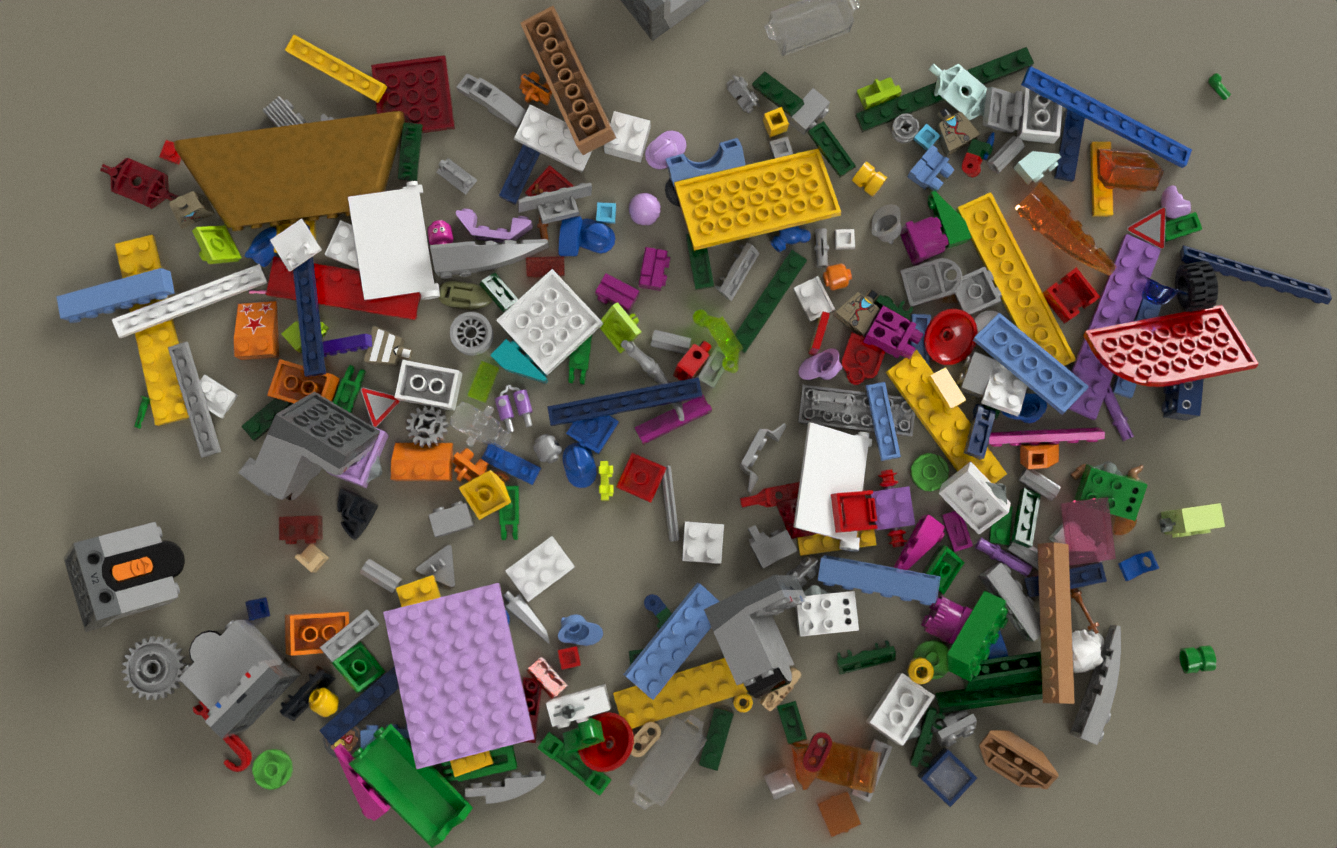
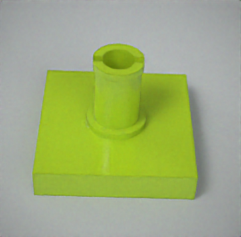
M225 225L195 227L192 230L201 248L199 257L203 261H207L208 264L238 262L242 258Z
M617 302L611 306L601 319L603 325L600 329L621 354L626 351L621 346L622 341H634L641 333V330L636 326L639 322L638 317L632 320L636 315L631 313L628 316Z

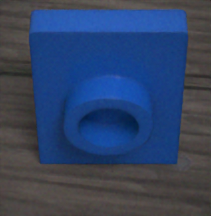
M1151 550L1133 555L1118 563L1125 581H1129L1143 573L1159 569ZM1144 557H1148L1151 560L1150 567L1144 564Z

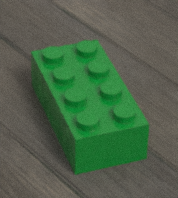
M986 591L983 592L947 654L949 672L971 682L973 676L977 677L981 669V662L983 660L986 661L990 654V646L996 644L999 638L998 632L1001 628L1004 629L1008 622L1006 617L1008 613L1006 600Z

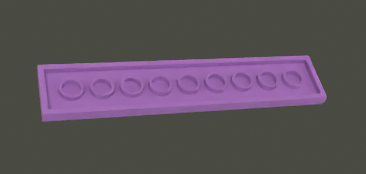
M1128 234L1123 237L1087 330L1134 321L1161 251L1160 248ZM1084 338L1071 372L1087 384L1089 388L1069 410L1095 420L1114 373L1098 361Z

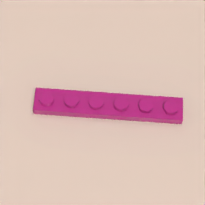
M1099 427L991 432L988 444H991L993 447H1000L1002 444L1010 443L1012 446H1020L1021 443L1040 445L1041 442L1059 444L1060 441L1078 443L1079 440L1098 442V439H1105V431Z

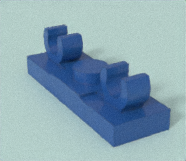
M491 443L488 444L481 458L488 464L531 485L534 484L541 470V467Z

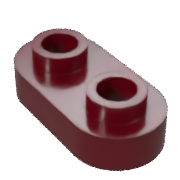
M817 732L812 736L802 758V763L806 770L817 772L822 768L832 747V739L827 733ZM820 738H823L825 740V743L822 746L818 745V740ZM811 757L816 758V762L814 764H809V759Z

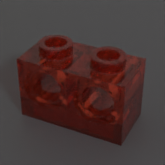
M322 516L279 517V540L285 541V544H297V540H305V544L317 543V540H323ZM312 524L314 526V533L309 535L307 527ZM291 525H293L295 528V532L292 536H290L287 532L288 528Z

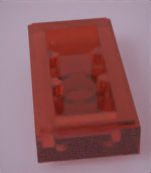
M564 256L526 257L527 277H544L552 269L558 276H565Z
M543 657L539 658L526 670L552 700L568 686Z

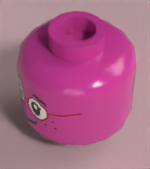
M443 220L432 222L427 230L429 244L453 243V233L450 224Z

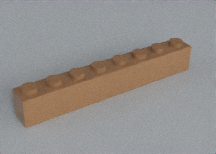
M1056 542L1038 544L1043 703L1074 704L1068 544Z

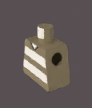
M373 326L371 331L372 347L366 350L364 362L370 365L398 366L400 358L410 361L412 349L403 347L404 340Z

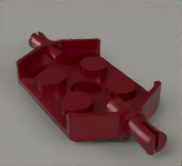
M125 158L116 167H109L103 164L100 168L101 172L111 176V191L113 193L147 206L150 209L155 208L165 199L172 201L174 198L179 197L169 192L168 176L165 173L130 158ZM141 177V184L134 186V179Z

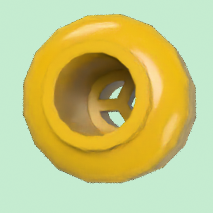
M916 657L909 662L907 673L913 682L926 684L933 678L934 668L926 658Z
M327 688L316 689L311 693L309 707L318 715L328 717L338 709V696Z

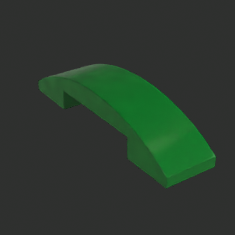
M551 732L547 733L537 747L549 758L558 762L584 782V785L599 796H601L612 780L604 772H597L586 766L581 760L578 751L570 754L567 753L564 741Z

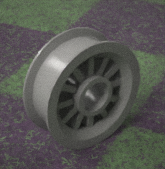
M463 313L455 318L450 327V338L453 345L465 355L475 356L482 354L492 344L494 337L493 328L489 321L479 313ZM470 330H476V336L473 338H468L467 333Z

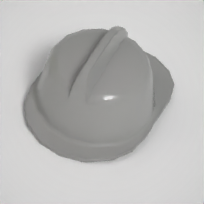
M890 204L881 207L874 214L872 219V235L878 237L883 242L893 244L894 239L901 234L902 228L900 224V209L897 205Z

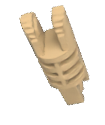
M790 668L792 674L791 681H788L784 675L780 676L767 691L760 703L768 711L771 712L794 688L793 686L801 677V672L797 668Z

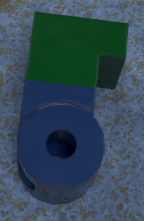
M650 594L645 598L644 606L658 618L660 622L656 626L660 629L672 613L657 595Z

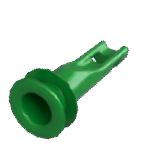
M141 396L142 400H139L141 403L134 427L141 429V422L144 420L149 402L152 400Z

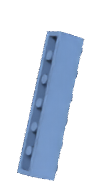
M159 268L56 297L60 319L76 323L85 317L95 318L100 313L116 312L115 309H129L134 304H148L152 299L168 298L167 295L175 293L171 272Z
M824 555L821 558L818 581L823 582L826 586L837 584L842 585V588L847 590L857 588L861 589V592L868 594L878 592L883 597L899 596L903 601H912L914 599L919 600V603L924 605H931L937 601L941 578L940 576Z

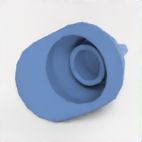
M576 614L561 618V629L558 632V638L561 642L588 646L599 642L603 637L602 628L597 624L587 622L581 615Z

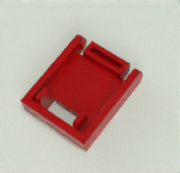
M873 490L831 494L835 533L878 529L877 525L869 526V522L877 521L875 499H866L865 495L873 494Z

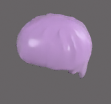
M1172 185L1164 190L1161 196V207L1166 208L1167 217L1179 218L1191 212L1190 201L1183 199L1182 194L1178 193L1176 186Z
M641 193L631 199L629 213L636 224L648 226L656 222L660 216L661 206L653 195Z

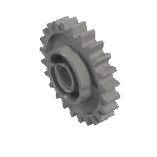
M155 636L150 637L149 640L143 638L142 643H135L136 648H129L131 655L124 656L128 661L122 663V665L126 666V669L121 672L127 674L123 681H129L127 688L133 687L132 693L139 692V698L146 695V700H150L152 697L154 700H158L160 696L166 698L167 693L174 694L173 688H180L178 682L181 681L178 678L183 674V667L188 664L182 662L186 657L185 655L180 656V652L183 649H176L177 643L170 644L171 639L163 641L162 636L158 637L157 640ZM153 663H155L158 667L156 673L152 671Z

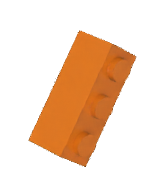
M395 443L391 458V480L452 481L453 443H438V446L431 443V448L427 444L422 448L420 443Z

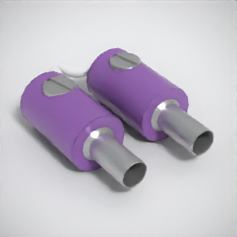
M511 385L505 386L506 389L500 393V397L495 398V403L500 421H505L508 433L514 431L511 421L514 418L509 396L503 395L508 391V387L511 390H517V392L513 393L518 414L519 416L523 415L526 427L533 426L530 418V413L533 411L527 390H520L517 387H511Z

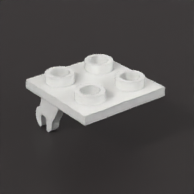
M300 219L270 240L288 271H292L321 251L320 246L303 219Z

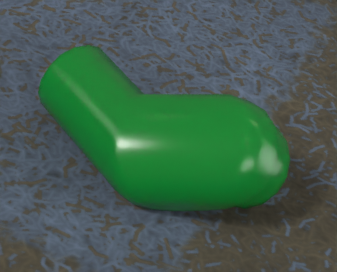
M1215 73L1209 77L1208 83L1222 100H1226L1230 97L1231 93L1221 83L1222 76Z

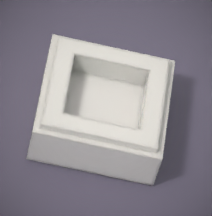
M854 229L835 230V250L855 248Z

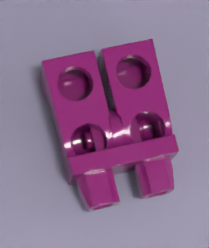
M883 306L863 342L868 345L873 344L892 354L897 359L900 355L910 359L916 348L907 344V342L910 340L918 345L923 333L915 328L916 323L910 322L903 316Z

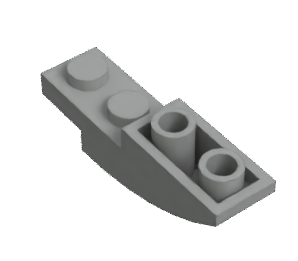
M468 73L457 85L456 88L460 93L485 106L490 113L512 126L520 127L527 111L498 88L484 79H477Z
M530 771L529 775H521V772L509 773L510 776H506L505 784H502V781L490 782V785H482V782L470 783V786L465 789V797L485 796L486 804L507 801L537 787L546 779V774H541V771Z

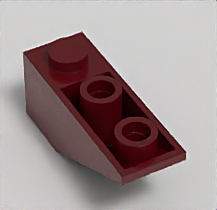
M523 677L522 685L535 738L525 741L526 743H536L543 679Z

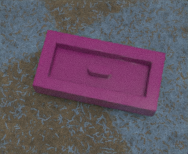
M956 511L941 515L953 552L973 547L965 520Z

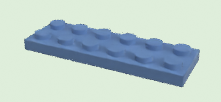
M1000 313L973 339L975 343L1061 415L1089 388L1087 384Z
M697 583L623 675L649 698L654 700L711 628L704 609L720 601L700 583Z

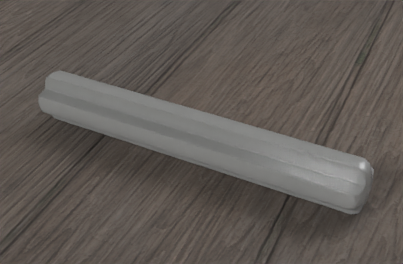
M666 465L667 469L662 478L669 541L673 542L679 540V530L671 466Z

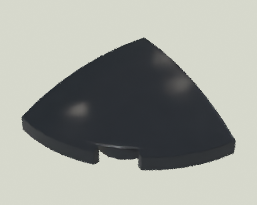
M341 488L337 501V511L341 512L342 519L344 520L341 522V525L353 540H357L370 523L378 505L354 492Z

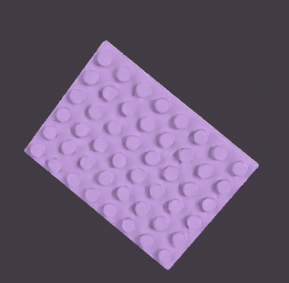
M499 583L383 612L416 769L535 739Z

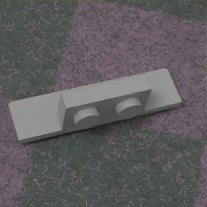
M580 183L570 188L564 187L553 192H543L540 195L523 197L518 200V212L537 208L542 224L579 216L575 199L591 196L592 185L591 183Z

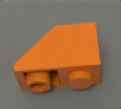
M1059 444L1020 445V464L1027 469L1048 468L1059 462Z

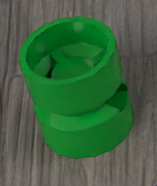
M1210 645L1200 646L1196 649L1194 647L1180 649L1179 659L1184 673H1197L1199 669L1205 672L1216 669V655Z

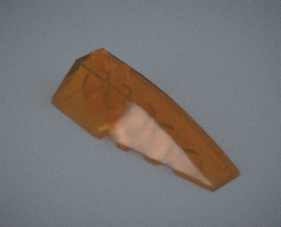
M1042 181L1015 207L1018 214L1022 218H1026L1035 231H1039L1056 247L1074 259L1108 276L1113 274L1117 268L1102 248H1096L1094 238L1082 231L1081 227L1083 225L1080 221L1077 220L1075 222L1069 215L1071 210Z

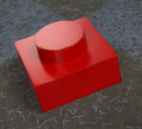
M166 140L159 157L179 165L181 158L175 150L174 142Z
M577 646L558 650L562 670L581 666Z

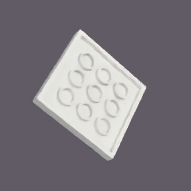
M553 269L496 320L546 375L552 372L603 325V322Z

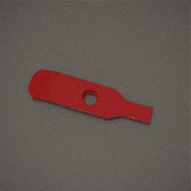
M800 482L765 488L757 495L740 498L741 506L743 508L761 505L768 508L777 506L776 503L797 498ZM776 492L782 493L781 499L775 497Z

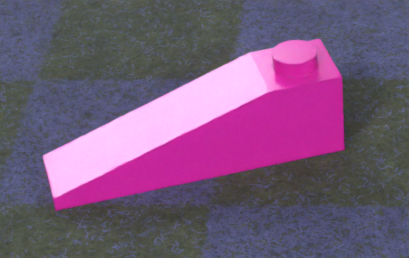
M930 515L921 516L893 568L908 570L937 542H941L945 535V532H943L945 526Z
M340 743L334 749V752L362 809L363 815L375 821L385 814L391 806L349 765L354 757Z

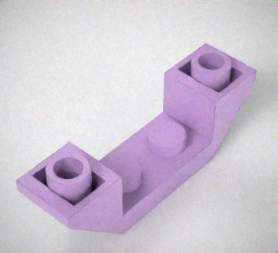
M456 210L458 219L475 240L502 243L505 240L516 241L533 229L532 221L525 216L512 218L510 232L503 228H497V231L489 230V227L478 226L476 228L477 216L473 210Z

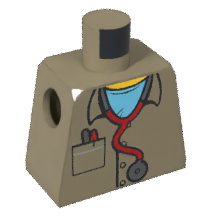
M944 108L937 113L942 122L937 125L935 131L941 135L939 142L946 157L971 144L972 139L977 140L980 136L979 131L962 112L952 116L949 110Z
M194 191L169 202L175 218L182 229L215 214L208 198Z
M871 289L865 296L857 292L835 312L834 317L857 335L864 336L879 309L873 304L879 295Z

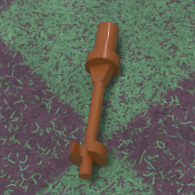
M534 184L535 190H532V195L543 193V189H539L538 184ZM539 215L537 228L540 229L541 239L549 240L547 232L548 223L542 224Z
M1077 588L1070 589L1071 598H1074L1079 603L1090 623V626L1087 627L1088 630L1093 629L1095 634L1099 633L1096 628L1099 626V623L1092 621L1082 602L1081 590L1079 591Z

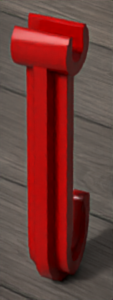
M199 701L200 704L193 707V712L207 720L209 717L207 714L210 710ZM236 734L223 738L227 745L241 759L240 766H236L228 759L224 761V765L234 772H241L248 768L252 761V753Z

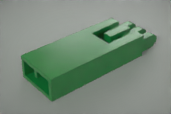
M509 745L490 750L493 764L457 777L454 776L450 761L441 763L442 766L450 765V768L442 770L443 774L451 773L452 775L445 777L447 781L458 779V782L517 769L514 746Z

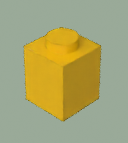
M782 107L764 114L763 123L770 138L787 131L789 123Z

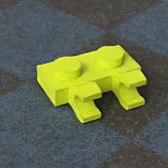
M600 461V466H598V474L601 476L599 494H601V501H609V496H613L614 485H609V477H613V466H609L608 461Z

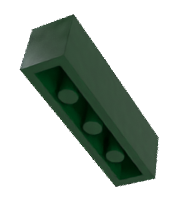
M1041 652L983 660L977 677L973 676L971 682L962 678L965 691L1041 680Z

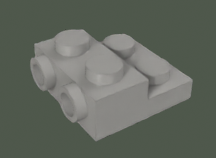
M986 267L962 276L961 286L954 293L961 310L970 315L994 306L1001 301V292L998 287L995 288L992 282L994 280L993 275Z

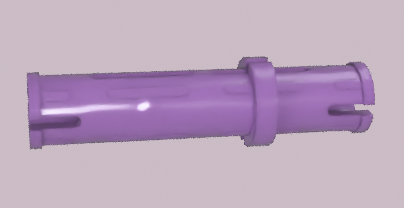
M1109 384L1104 402L1114 421L1112 423L1113 426L1117 427L1122 441L1134 437L1127 423L1128 418L1124 416Z
M982 537L977 541L975 548L989 555L990 559H996L1025 577L1031 572V565L1001 549V546L991 544Z

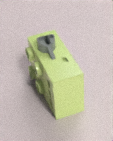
M1221 503L1161 512L1162 519H1159L1161 532H1165V535L1172 534V538L1211 533L1210 529L1225 527Z

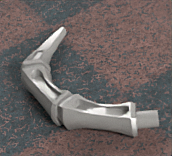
M622 341L621 346L630 357L639 362L648 376L652 377L659 385L670 383L653 358L644 354L633 341ZM682 402L671 403L677 412L679 420L684 421Z

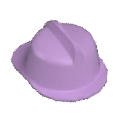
M676 131L662 133L646 149L645 156L648 164L655 169L667 168L665 159L683 154L686 149V140L682 134Z
M830 348L806 359L799 367L798 373L800 377L805 380L817 377L829 380L836 376L842 370L838 351Z

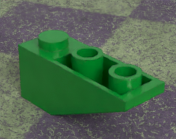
M932 191L928 196L927 203L929 209L933 210V218L938 217L941 222L940 229L942 235L945 234L948 238V245L945 246L946 249L967 243L972 237L965 219L936 191Z

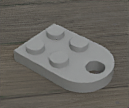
M945 258L901 270L910 307L951 296L960 288L962 283L960 267L952 260ZM956 270L957 277L954 280H948V271Z

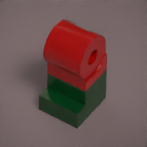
M972 139L962 163V170L968 177L974 178L980 174V165L985 154L990 156L993 148L990 144Z

